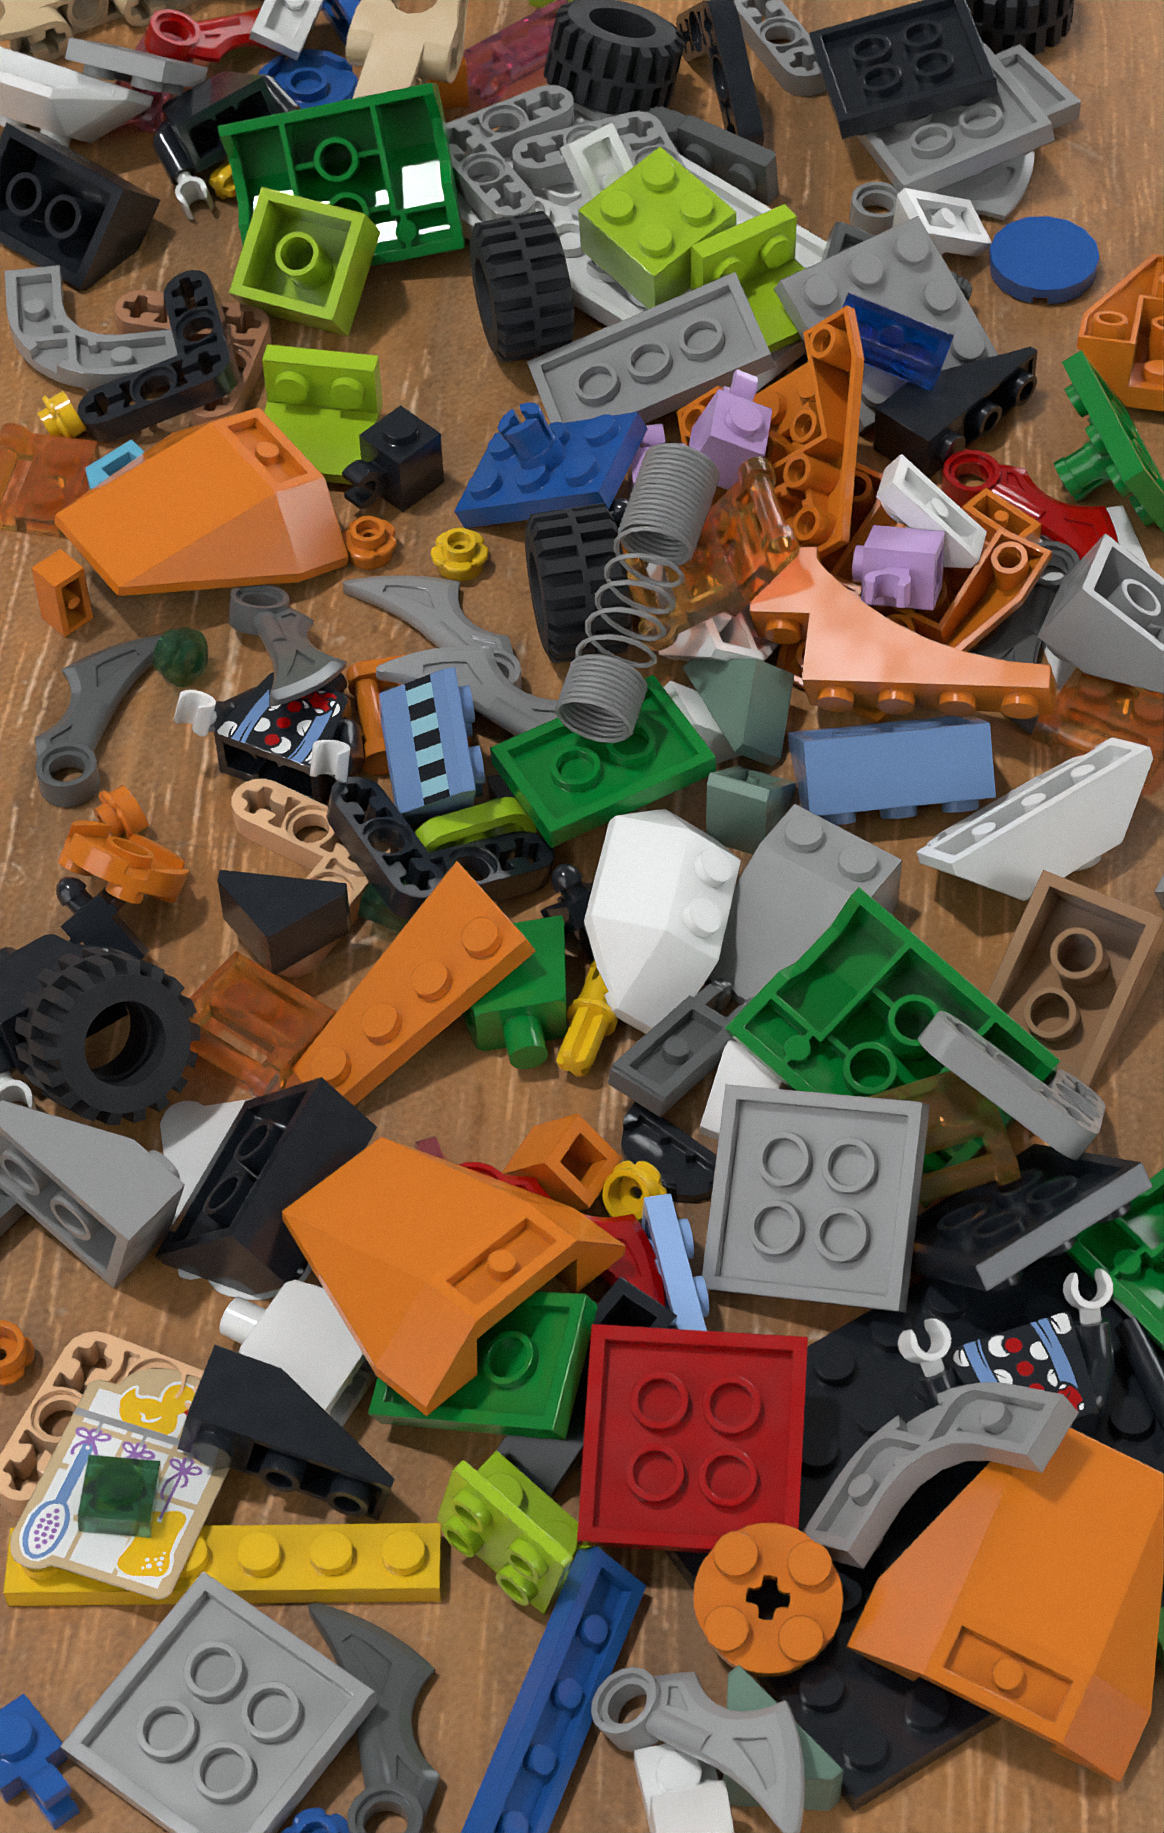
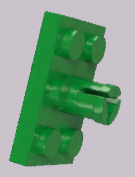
M1080 350L1062 362L1072 382L1064 390L1082 418L1089 414L1090 417L1087 420L1090 425L1085 427V431L1090 440L1067 457H1062L1053 463L1054 467L1076 502H1080L1095 489L1112 481L1123 498L1133 493L1129 497V501L1143 524L1148 527L1155 522L1164 533V479L1127 409L1084 352Z
M654 675L644 679L648 690L645 693L638 719H636L633 734L627 740L607 743L587 739L572 732L557 717L490 747L492 765L551 848L608 823L617 815L628 814L708 777L711 772L716 771V756Z
M536 1291L477 1339V1375L430 1414L424 1415L379 1377L377 1378L368 1414L381 1424L565 1440L591 1337V1327L594 1324L598 1305L586 1294Z

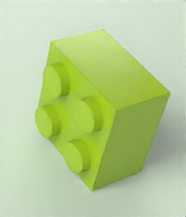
M658 147L578 209L581 250L647 309L681 296L691 288V245L737 225L736 211L662 147Z
M261 187L229 294L240 304L261 308L269 316L349 337L381 232L364 213Z

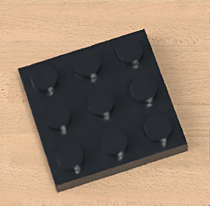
M922 0L809 32L812 50L842 139L869 134L877 129L909 120L926 118L930 114L955 107L971 106L981 100L999 95L994 71L966 0Z
M1034 1144L917 1216L911 1272L945 1280L953 1284L980 1289L985 1292L1003 1290L1020 1280L1022 1277L1021 1270L1041 1257H1052L1069 1250L1077 1243L1076 1235L1091 1225L1112 1221L1127 1213L1132 1207L1130 1201L1153 1186L1142 1162L1086 1152L1078 1160H1073L1051 1146Z

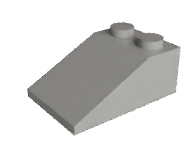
M1105 533L1062 580L1037 637L1046 643L1048 649L1058 659L1064 662H1071L1086 674L1164 694V578Z
M794 804L759 844L736 883L719 960L704 984L707 986L716 978H723L734 986L730 999L743 1005L749 997H755L778 971L795 963L831 926L849 897L858 887L892 915L898 907L902 860Z
M0 1100V1188L114 1289L169 1233L185 1186L180 1180L178 1170L163 1154L155 1150L146 1151L134 1139Z

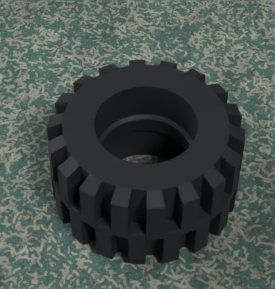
M573 0V2H566L561 5V8L557 11L543 75L547 78L546 82L549 85H557L570 91L575 103L598 112L620 115L636 111L648 112L650 108L654 109L656 106L667 108L670 105L685 46V37L668 20L648 9L618 0Z
M966 0L982 43H985L994 54L1019 44L1033 55L1042 53L1045 47H1054L1059 44L1061 37L1068 34L1070 24L1072 23L1074 0Z
M537 211L475 223L470 239L473 285L487 342L498 360L505 363L541 356L571 343L574 334V305L570 277L559 235L544 211Z
M603 503L530 514L525 529V552L533 610L543 649L554 664L573 661L575 659L576 647L582 640L589 638L585 632V621L591 613L598 611L594 604L595 593L601 586L607 584L604 578V567L611 559L616 557L613 547L614 540L618 536V530L612 515ZM620 541L619 552L622 555L623 549ZM619 561L610 569V579L612 582L628 580L627 570ZM629 585L614 586L621 594L630 599ZM610 588L606 589L601 595L600 605L602 609L609 607L631 608L630 605L619 599ZM622 612L605 613L612 621L632 631V614ZM601 615L596 616L591 623V633L593 636L613 634L631 638L610 626ZM596 640L612 654L624 653L629 643L617 640ZM591 642L585 645L581 656L587 654L604 655Z
M97 947L84 948L82 950V958L71 953L58 958L60 970L57 972L44 968L36 977L42 984L38 992L34 994L27 990L21 1001V1004L29 1007L27 1018L16 1017L15 1032L25 1036L26 1042L15 1046L18 1059L30 1065L24 1071L30 1082L41 1088V1093L57 1104L92 1122L94 1119H97L106 1125H120L121 1118L136 1123L146 1119L145 1108L150 1107L160 1112L168 1106L170 1102L166 1094L171 1089L181 1093L188 1082L181 1077L186 1065L195 1068L199 1055L190 1050L191 1041L200 1040V1026L188 1021V1018L197 1011L192 999L181 995L184 986L176 978L165 974L164 969L112 948H109L108 952ZM124 1002L130 1016V1032L124 1048L109 1063L90 1069L85 1057V1039L91 1023L107 1007Z

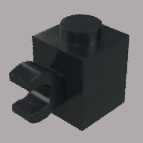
M400 405L359 435L361 460L352 462L342 472V477L354 485L353 488L344 493V498L360 510L369 507L381 496L397 509L405 512L444 483L441 433Z

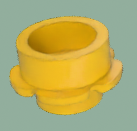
M61 391L50 399L46 395L43 396L42 400L46 408L37 412L52 439L56 442L65 437L70 445H74L73 438L87 429L64 391Z
M453 528L440 534L435 540L436 546L431 549V559L438 567L440 574L446 579L459 582L469 581L477 577L482 572L484 563L489 555L488 547L483 545L484 538L479 533L466 528Z
M624 1161L616 1165L613 1169L614 1172L606 1179L602 1190L603 1202L612 1217L634 1214L641 1224L644 1197L667 1194V1191L662 1186L660 1172L652 1164L646 1161H638L636 1164H633L631 1161ZM635 1186L641 1189L642 1195L640 1198H637L634 1193Z

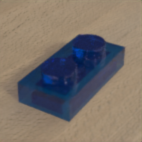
M848 292L842 308L847 305L855 309L864 363L932 391L954 335Z

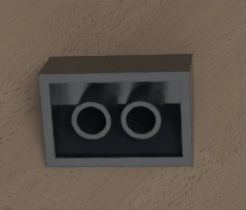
M6 122L0 136V242L41 267L60 265L62 279L79 289L88 290L140 249L161 200L51 137Z
M322 1077L245 1101L155 1257L167 1266L186 1271L205 1280L216 1282L251 1296L281 1289L284 1283L298 1280L305 1272L308 1262L283 1222L282 1211L363 1151L371 1140L377 1126Z

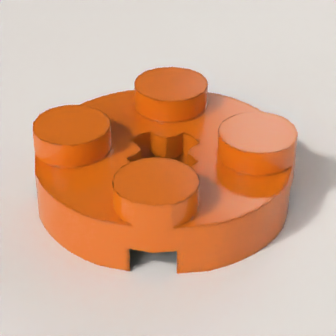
M88 820L72 822L58 859L60 866L76 874L84 876L95 875L108 881L105 888L106 891L126 902L140 904L145 894L164 902H176L189 872V869H183L185 861L166 847L135 833L130 834L128 840L114 836L108 837L112 827L108 824Z
M776 1523L748 1525L738 1531H732L723 1535L716 1542L713 1550L703 1560L698 1570L693 1597L696 1621L709 1646L731 1667L736 1668L740 1665L748 1674L761 1677L788 1675L802 1668L804 1664L814 1660L833 1640L840 1623L843 1605L840 1577L827 1549L820 1543L813 1541L804 1532ZM767 1579L777 1581L778 1592L790 1596L788 1608H776L773 1620L758 1618V1606L746 1602L748 1591L759 1590L763 1580Z

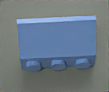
M972 715L965 717L942 716L787 732L801 807L834 825L856 822V812L879 809L881 819L914 817L918 815V805L941 803L942 812L946 813L973 811L979 809V799L996 797L990 723Z

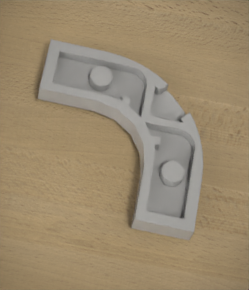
M60 265L5 271L6 308L14 344L19 353L31 366L58 382L84 388L89 392L101 385L177 356L171 329L113 335L97 334L77 326L67 317L64 310L63 281Z
M981 1382L940 1392L937 1394L938 1406L925 1411L908 1423H905L899 1415L878 1430L855 1453L831 1486L803 1532L813 1541L820 1543L826 1548L833 1561L864 1569L874 1551L880 1546L885 1533L900 1509L923 1483L941 1470L965 1461H992L1042 1473L1079 1412L1063 1394L1008 1383Z

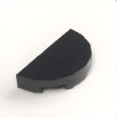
M634 1102L623 1121L621 1153L624 1161H631L633 1164H636L638 1161H646L652 1164L660 1172L662 1186L666 1189L667 1194H671L673 1201L696 1203L711 1199L717 1155L662 1116L659 1117L639 1103Z

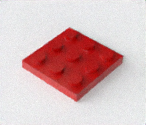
M592 1324L577 1531L578 1545L710 1553L715 1547L716 1542L723 1535L732 1531H738L748 1525L776 1523L799 1529L808 1337Z

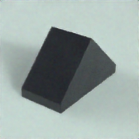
M229 870L219 871L217 882L223 919L272 976L277 975L349 933L351 918L346 883Z

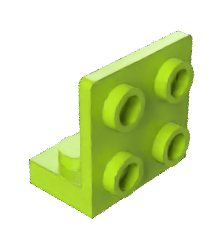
M785 204L691 245V291L735 272L770 353L802 339L774 290L780 280L805 269L795 259L797 216Z
M267 344L262 359L267 395L264 413L325 477L326 482L351 484L342 477V472L352 462L361 460L359 435L379 421L383 407L379 356Z
M497 1450L477 1471L467 1462L461 1461L451 1472L436 1518L442 1524L441 1530L443 1535L460 1553L468 1557H473L476 1554L497 1573L495 1575L497 1583L511 1599L524 1606L531 1603L544 1615L558 1600L578 1549L595 1546L578 1545V1522Z

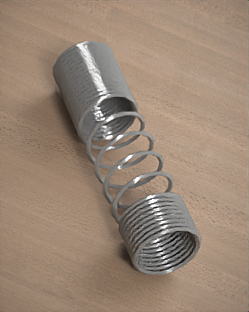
M662 443L650 447L645 452L638 477L630 493L629 502L618 528V536L614 540L613 551L616 557L611 559L604 567V578L607 584L601 586L595 593L594 604L598 611L591 613L585 621V632L589 638L582 640L576 647L575 659L570 663L565 683L555 706L556 715L562 724L572 732L587 739L615 743L627 740L633 734L636 719H638L645 693L648 690L646 681L635 668H648L657 663L655 653L647 645L635 639L656 641L666 636L664 625L648 613L666 614L676 608L674 599L668 592L658 586L665 588L677 587L685 582V576L677 565L687 563L693 557L702 527L706 521L707 512L719 482L720 472L714 462L704 453L692 447L677 443ZM620 541L630 553L620 554ZM640 558L649 563L668 566L677 572L679 580L670 583L656 581L640 574L623 559ZM619 561L629 573L642 581L617 580L612 582L610 579V569ZM633 585L656 591L667 598L670 606L667 609L643 606L621 594L614 586ZM610 588L619 599L636 609L625 607L602 609L600 605L601 595L606 589ZM622 612L646 618L660 628L661 633L656 636L637 634L618 625L605 613ZM601 615L610 626L635 639L613 634L593 636L591 633V623L596 616ZM596 640H617L635 645L646 651L651 656V661L647 663L628 661L612 654ZM591 642L604 655L587 654L581 656L585 645Z

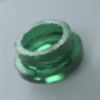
M190 627L166 631L157 641L153 653V663L157 672L162 674L166 682L177 687L191 685L205 671L209 658L208 644L205 636L200 631Z

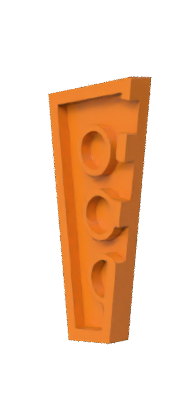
M456 861L294 1065L292 1070L302 1083L320 1077L324 1078L355 1106L535 953L536 950L468 872Z

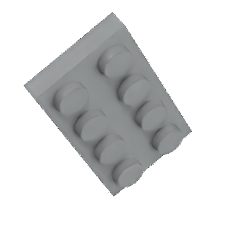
M735 272L527 361L550 423H566L592 419L604 414L618 415L638 412L644 423H647L686 406L716 386L723 388L724 386L731 387L733 374L736 369L757 376L776 368Z

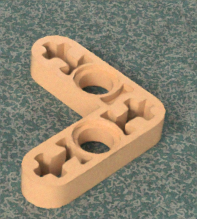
M253 779L244 782L236 788L232 795L231 806L234 825L238 833L263 847L312 869L306 879L346 883L351 926L377 892L357 863L353 862L352 856L345 846L341 845V840L329 825L326 818L328 806L268 779ZM265 806H270L271 811L264 809ZM253 809L256 812L255 814H252L249 812V810ZM307 826H320L328 831V834L317 842L307 843L295 837L299 830ZM374 842L370 844L380 852L391 853L389 843ZM342 937L278 974L286 977H301L311 973L322 963Z
M93 1331L73 1338L62 1351L0 1454V1503L3 1508L12 1515L21 1517L37 1484L27 1483L21 1491H18L15 1488L13 1479L14 1477L26 1479L30 1476L36 1464L39 1479L41 1478L62 1437L48 1435L41 1429L46 1418L56 1411L67 1410L74 1412L83 1396L79 1393L83 1385L86 1390L89 1382L93 1380H105L119 1384L136 1371L174 1369L180 1372L182 1380L180 1390L175 1396L177 1399L183 1392L186 1377L192 1376L201 1380L204 1370L108 1333ZM99 1358L105 1359L108 1369H94L85 1382L81 1365L94 1366ZM198 1385L193 1389V1392H196ZM186 1402L185 1407L189 1410L191 1403ZM34 1447L42 1453L39 1461H37Z

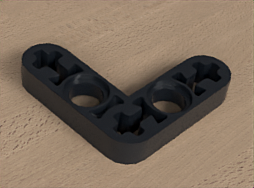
M704 0L682 12L676 18L677 30L682 32L685 37L682 55L686 61L709 57L724 129L763 147V124L734 0Z
M200 270L182 272L173 277L164 289V302L177 356L101 385L89 391L81 399L77 414L92 439L98 442H110L221 399L236 387L239 381V370L220 298L206 273ZM195 297L198 307L189 309V299ZM213 328L212 332L205 338L195 342L189 341L195 333L202 329ZM187 380L188 383L182 385L181 382ZM170 386L163 396L154 400H146L152 391L159 387ZM134 401L135 404L130 406L129 403Z
M357 776L347 777L345 783L336 782L331 789L326 815L329 825L385 905L394 914L404 919L410 920L456 861L464 869L475 871L485 878L484 880L476 881V883L493 902L535 892L544 888L548 883L555 851L549 846L544 837L536 833L527 831L510 832L428 852L389 796L376 782ZM374 842L389 843L396 846L400 851L397 853L380 852L370 844Z

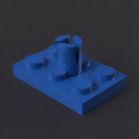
M530 402L520 404L521 413L526 420L522 423L513 408L501 418L498 424L499 433H495L489 441L488 447L469 480L454 513L464 528L523 521L528 520L530 514L603 503L609 509L648 428L638 412L618 415L604 414L592 419L548 424L538 404Z

